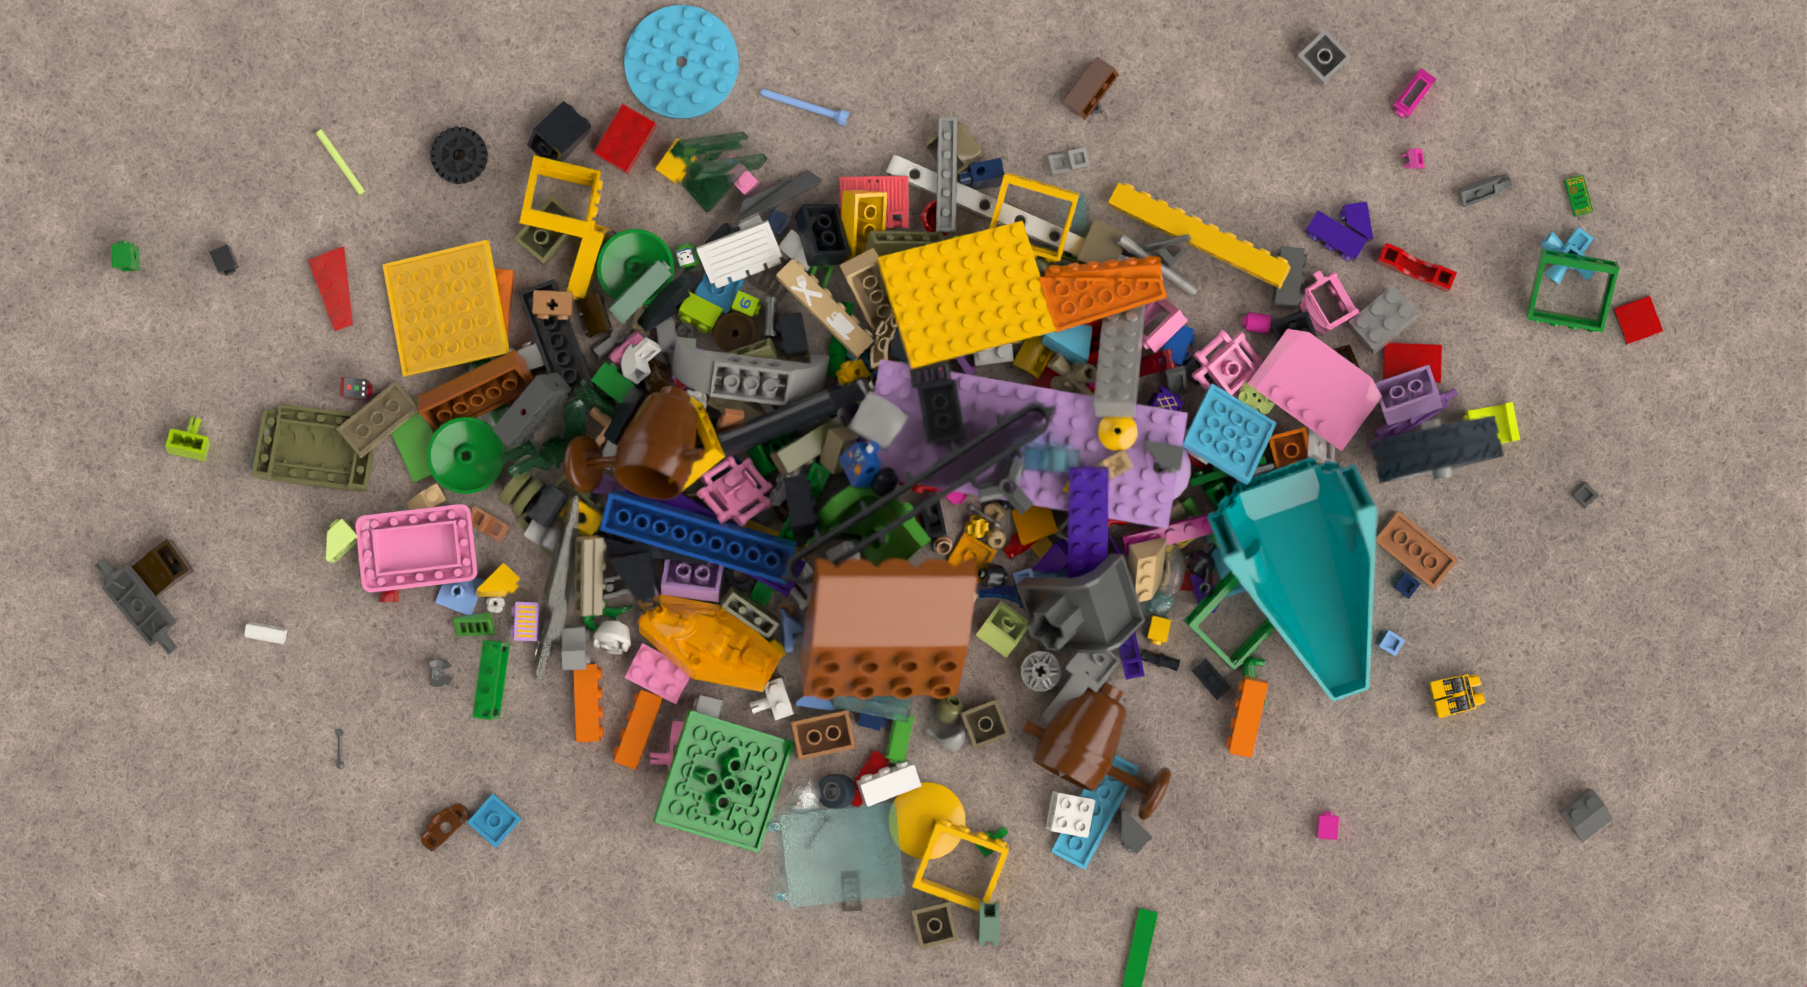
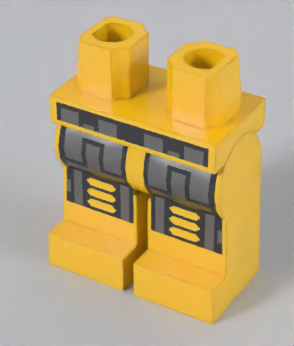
M1468 674L1428 682L1432 699L1452 695V697L1433 701L1437 718L1476 709V706L1485 703L1483 692L1473 694L1471 688L1481 685L1479 675L1468 676Z

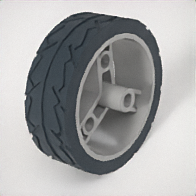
M1495 416L1470 419L1441 425L1440 419L1421 423L1422 430L1370 443L1374 461L1376 460L1377 462L1375 467L1379 483L1432 473L1433 480L1453 476L1451 470L1453 468L1504 456L1501 440L1497 436L1499 431Z

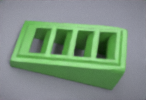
M492 612L454 617L453 619L457 636H486L495 634ZM460 623H464L465 630H461ZM468 623L472 624L471 629H469Z

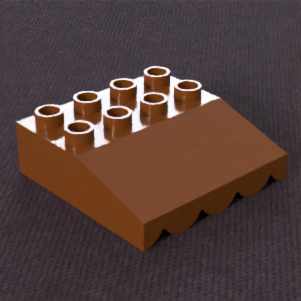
M816 559L799 660L804 697L816 696L821 700H829L835 696H855L858 699L865 700L874 696H894L897 699H907L912 696L932 695L934 698L944 699L951 695H957L969 645L977 580L974 559L964 560L957 567L942 559H928L923 561L918 567H914L910 562L902 559L886 560L879 567H875L872 563L863 559H850L843 562L838 568L829 561Z

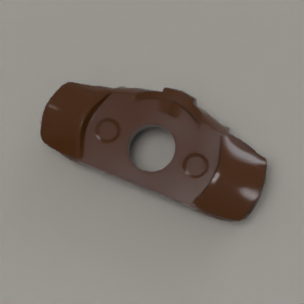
M459 803L433 815L430 823L426 826L427 830L421 836L422 844L430 851L440 847L467 820L470 815L468 809ZM444 822L451 824V830L448 833L441 831V825Z

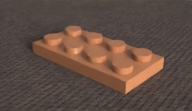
M1400 511L1395 513L1376 536V543L1431 589H1435L1458 561L1457 558Z

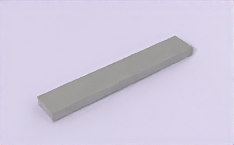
M938 117L936 232L955 233L957 117Z

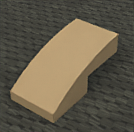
M1125 450L1095 465L1109 466V480L1134 467Z

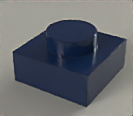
M774 208L766 220L769 221L771 229L780 235L791 219Z
M1404 572L1393 588L1407 599H1410L1421 583Z

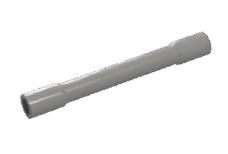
M1121 234L1116 241L1118 245L1139 259L1152 256L1124 234ZM1161 263L1162 275L1176 284L1178 288L1189 296L1195 295L1198 290L1197 286Z

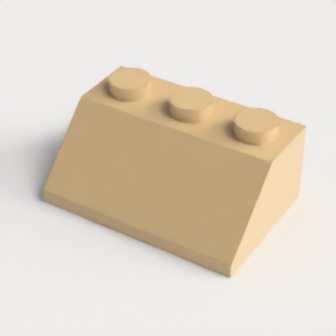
M1165 537L1129 545L1127 568L1139 602L1152 599L1162 583L1167 541Z

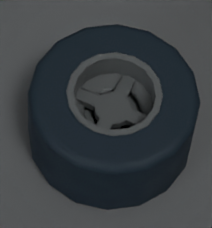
M829 774L824 776L819 782L817 795L819 801L827 808H844L853 801L855 786L853 781L844 774Z

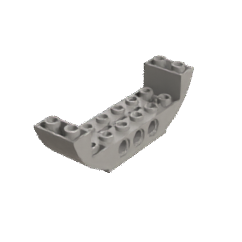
M677 337L672 373L685 385L708 394L710 397L786 406L824 390L830 356L810 354L808 364L697 350L696 339Z

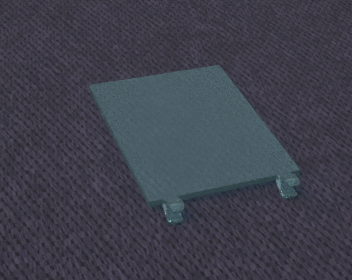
M896 803L780 815L781 823L768 824V831H782L788 892L776 893V901L789 900L790 908L905 896Z

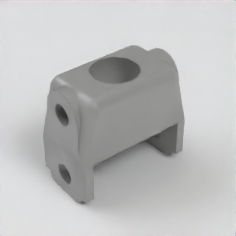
M870 391L848 428L869 442H877L881 447L880 449L887 452L910 415L907 413L905 415L895 405L873 395V392Z

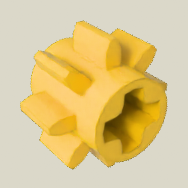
M972 515L969 517V522H965V531L972 538H981L984 536L985 531H989V522L982 515Z

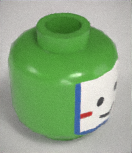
M691 242L677 246V250L674 251V257L679 269L687 270L692 265L697 269L696 265L701 262L696 250L697 246L691 245Z

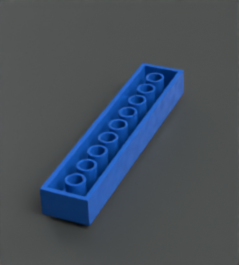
M613 489L609 493L600 528L602 531L782 584L787 583L780 579L787 574V562L790 557L796 554L798 549L794 541L743 526L740 527L726 521L720 523L718 519L617 489Z

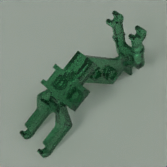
M581 380L582 390L574 388L575 393L580 397L564 405V439L562 440L559 435L551 438L542 444L544 449L528 440L502 453L500 459L503 464H506L507 458L513 462L525 455H531L527 459L510 466L508 469L510 476L514 478V472L517 471L519 475H522L533 468L549 470L553 465L557 469L561 468L559 464L564 462L565 450L569 442L577 436L586 435L587 409L590 406H595L612 420L617 412L613 408L616 406L613 398L605 397L600 391L595 390L585 381Z

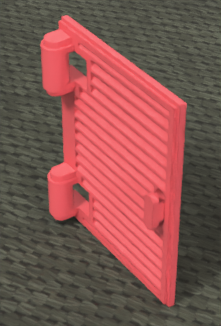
M908 176L839 177L840 215L842 214L843 190L887 192L886 228H909ZM893 214H902V220H893Z

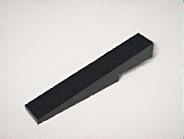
M602 532L596 534L604 538L606 543L605 552L628 555L649 552L652 558L704 565L709 564L708 561L634 540L633 542Z

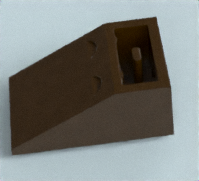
M166 539L132 566L156 597L194 571L172 539Z

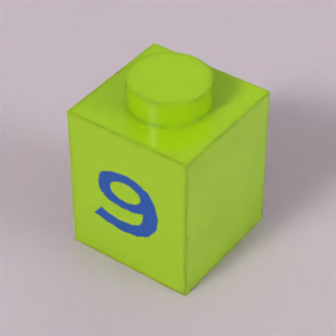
M738 290L731 309L754 318V315H759L762 305L759 304L760 299Z

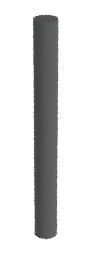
M1189 234L1140 245L1139 247L1148 252L1161 249L1162 247L1165 248L1190 242L1191 238ZM1125 249L1121 253V255L1126 257L1134 255Z

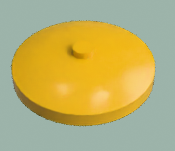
M921 782L920 787L899 794L895 798L889 812V829L894 842L903 852L914 858L921 859L936 819H948L953 822V825L958 827L960 825L965 826V812L960 800L950 789L937 783ZM940 831L929 860L940 858L951 852L958 845L961 838Z

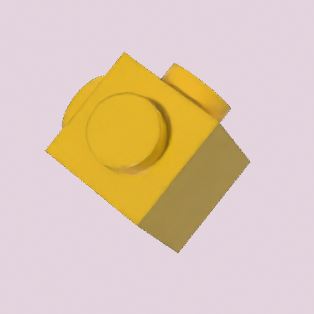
M861 358L851 362L850 360L840 365L841 369L835 372L840 384L848 383L860 377L867 378L871 375Z

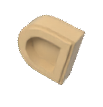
M990 502L984 508V514L995 521H999L1008 512L998 502Z

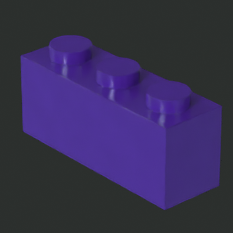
M1319 210L1315 213L1305 230V233L1308 234L1307 238L1314 242H1317V240L1322 242L1325 249L1331 252L1337 251L1340 253L1339 257L1347 262L1356 260L1367 242V239Z

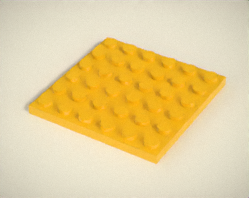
M489 240L382 264L403 377L497 357L510 352Z

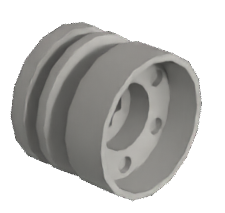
M1036 651L1023 659L1020 665V676L1022 682L1028 688L1034 691H1046L1052 689L1058 683L1061 676V667L1054 655L1044 651ZM1043 666V670L1046 673L1039 677L1035 669Z

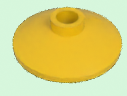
M1104 417L1098 427V436L1106 448L1112 451H1123L1135 442L1137 426L1131 417ZM1115 428H1120L1122 430V433L1120 435H1116L1114 433Z

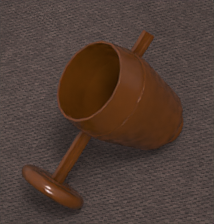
M665 386L661 388L660 392L650 394L643 401L621 437L616 449V456L603 457L600 446L587 435L577 436L571 440L565 450L564 471L572 487L582 493L591 492L599 486L603 478L604 468L614 467V478L628 491L655 500H669L678 497L692 473L694 461H701L705 458L702 449L695 450L697 411L690 403V395L686 391L673 386ZM672 478L674 481L669 484L668 479Z
M1104 682L1097 692L1088 687L1081 696L1071 699L1062 706L1045 729L1030 721L1026 722L1023 731L1040 739L1033 762L1059 776V771L1066 774L1061 776V778L1091 792H1095L1106 775L1144 794L1138 810L1140 819L1146 820L1153 814L1168 787L1171 771L1167 767L1161 768L1151 783L1148 784L1112 765L1126 717V708L1119 703L1123 695L1121 690L1107 682Z

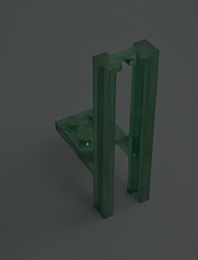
M745 132L678 140L669 150L674 158H680L690 169L688 171L690 176L682 186L705 212H710L743 172L759 170L768 160L763 153L717 160L724 151L741 149L743 146L740 144V141L748 138ZM706 154L702 162L699 160L691 161L695 155Z

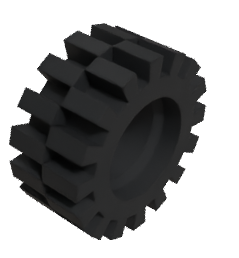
M725 567L723 577L729 587L732 585L743 592L753 588L757 582L755 578L749 575L745 581L738 582L733 576L735 569Z

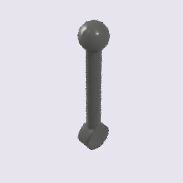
M342 729L336 730V735L338 736V769L344 768V763L342 762V735L344 732Z

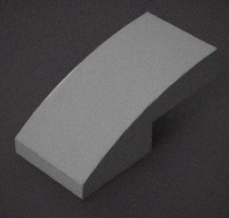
M1086 147L1046 157L1050 176L1090 166Z

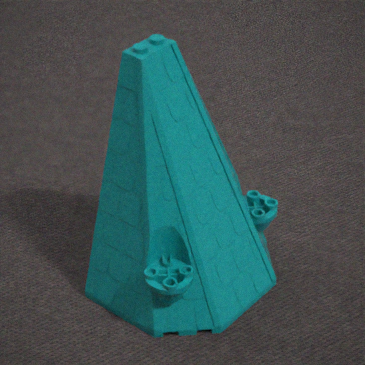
M1307 458L1253 477L1247 485L1242 482L1236 483L1232 487L1233 493L1229 497L1225 496L1219 502V509L1215 514L1211 512L1207 516L1220 548L1221 560L1227 564L1253 600L1332 701L1341 700L1347 696L1368 690L1370 685L1377 509L1356 465L1349 464L1348 467L1339 466V462L1326 460L1322 464L1316 463V460L1313 458Z

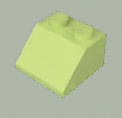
M336 519L330 524L329 527L331 529L327 531L326 560L328 562L335 563L357 543L358 535L356 534V529L345 519Z
M1000 601L976 636L1007 658L1027 631L1029 620L1003 601Z

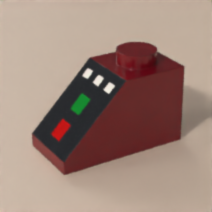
M341 377V397L345 399L369 400V396L373 395V384H370L369 380Z

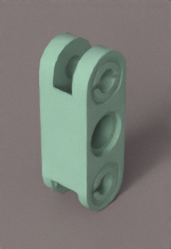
M980 901L979 946H985V942H992V946H998L999 901L994 903Z

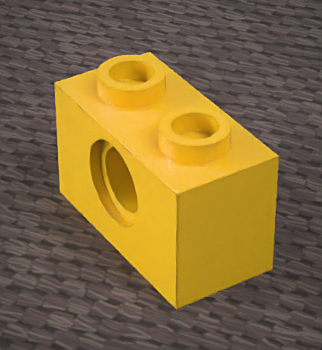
M571 496L559 514L563 518L562 522L570 527L572 525L576 526L578 532L583 536L595 535L602 524L604 516L576 496ZM580 512L586 515L584 523H580L577 519Z

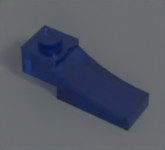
M1016 585L979 590V598L1004 599L1018 604L1019 608H1024Z

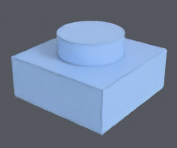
M1387 630L1378 647L1396 656L1405 639Z

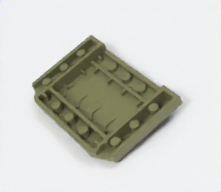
M286 404L277 406L278 408L269 411H263L252 477L266 481L354 492L368 491L375 448L360 458L336 430L355 413Z

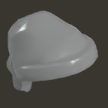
M965 726L950 728L942 732L937 731L933 727H928L925 730L934 741L950 752H956L961 748L968 732Z

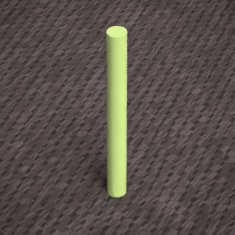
M323 130L317 131L315 134L358 195L364 193V188Z

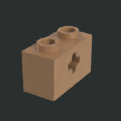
M534 290L533 314L537 315L538 319H549V316H557V320H568V317H573V292ZM553 301L558 305V307H554V310L549 307Z

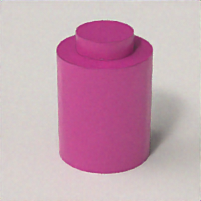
M1248 312L1247 315L1243 316L1242 326L1245 327V331L1269 333L1271 315Z

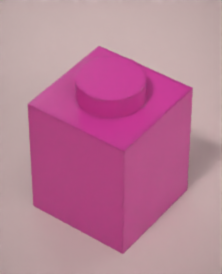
M1323 811V815L1318 814L1316 838L1338 840L1339 817L1334 816L1335 812Z

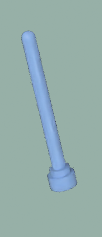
M762 89L760 91L763 97L835 119L834 121L838 122L837 124L842 126L846 125V119L849 117V111L843 109L836 112L770 90Z

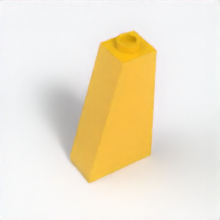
M595 224L593 232L589 231L588 239L582 238L567 288V292L574 293V299L582 300V298L584 299L588 296L597 270L598 256L607 241L610 228Z

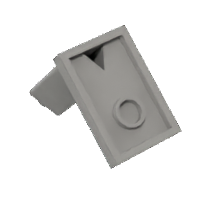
M1110 651L1099 654L1077 653L1066 667L1073 675L1042 714L1045 722L1049 724L1062 706L1071 699L1081 696L1088 686L1097 692L1122 660Z

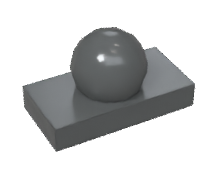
M1175 365L1176 368L1165 370L1167 390L1176 395L1187 393L1185 367Z

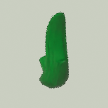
M605 600V608L602 609V615L616 620V616L626 613L633 605L612 608L606 605L607 600ZM600 615L581 616L582 622L592 632L598 628L592 619Z
M1252 656L1247 657L1242 665L1243 680L1244 675L1257 678L1255 666L1264 667L1265 659Z

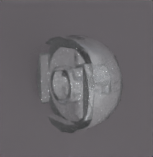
M808 774L802 776L801 779L803 781L796 788L794 784L784 798L787 801L784 802V805L796 813L803 814L811 810L814 811L820 805V786Z

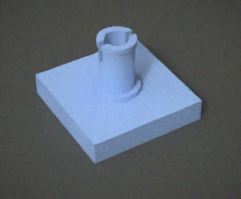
M475 577L471 581L442 584L435 603L466 615H472L479 598L475 595L476 590L485 580Z

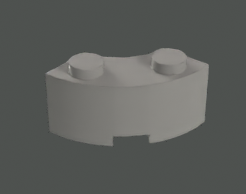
M586 624L563 625L561 650L563 670L586 669L587 663H590L587 641L591 640L590 629H586Z

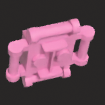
M1220 330L1217 333V337L1201 351H1197L1194 354L1195 359L1200 362L1202 367L1194 371L1191 376L1194 380H1198L1204 390L1207 391L1210 384L1203 375L1208 373L1220 389L1237 398L1238 389L1252 378L1264 359L1257 355L1245 339L1246 336L1242 331L1235 334L1233 339H1231L1224 330ZM1222 341L1226 344L1223 348H1219L1208 359L1205 358ZM1239 343H1240V345L1243 347V349L1246 351V353L1249 355V357L1252 359V362L1249 360V358L1246 356V354H1245V353L1243 352V350L1240 348V346L1238 345Z
M731 456L699 477L706 487L700 489L696 495L707 503L718 516L717 519L720 523H724L728 519L730 521L734 519L742 527L749 519L764 509L768 510L772 507L771 501L764 497V495L769 493L774 486L765 480L753 466V461L750 458H747L738 466L735 459ZM727 467L731 470L714 482L710 479ZM748 472H749V473L754 477V479L760 484V486L762 487L761 489H758V488L756 487L757 483H756V482L753 480V478L748 474ZM756 503H759L758 505H756L755 507H753L752 509H750L749 511H747V512L744 513L743 515L741 514V513H743L744 511H746L747 509H749L750 507H752L753 505H755Z

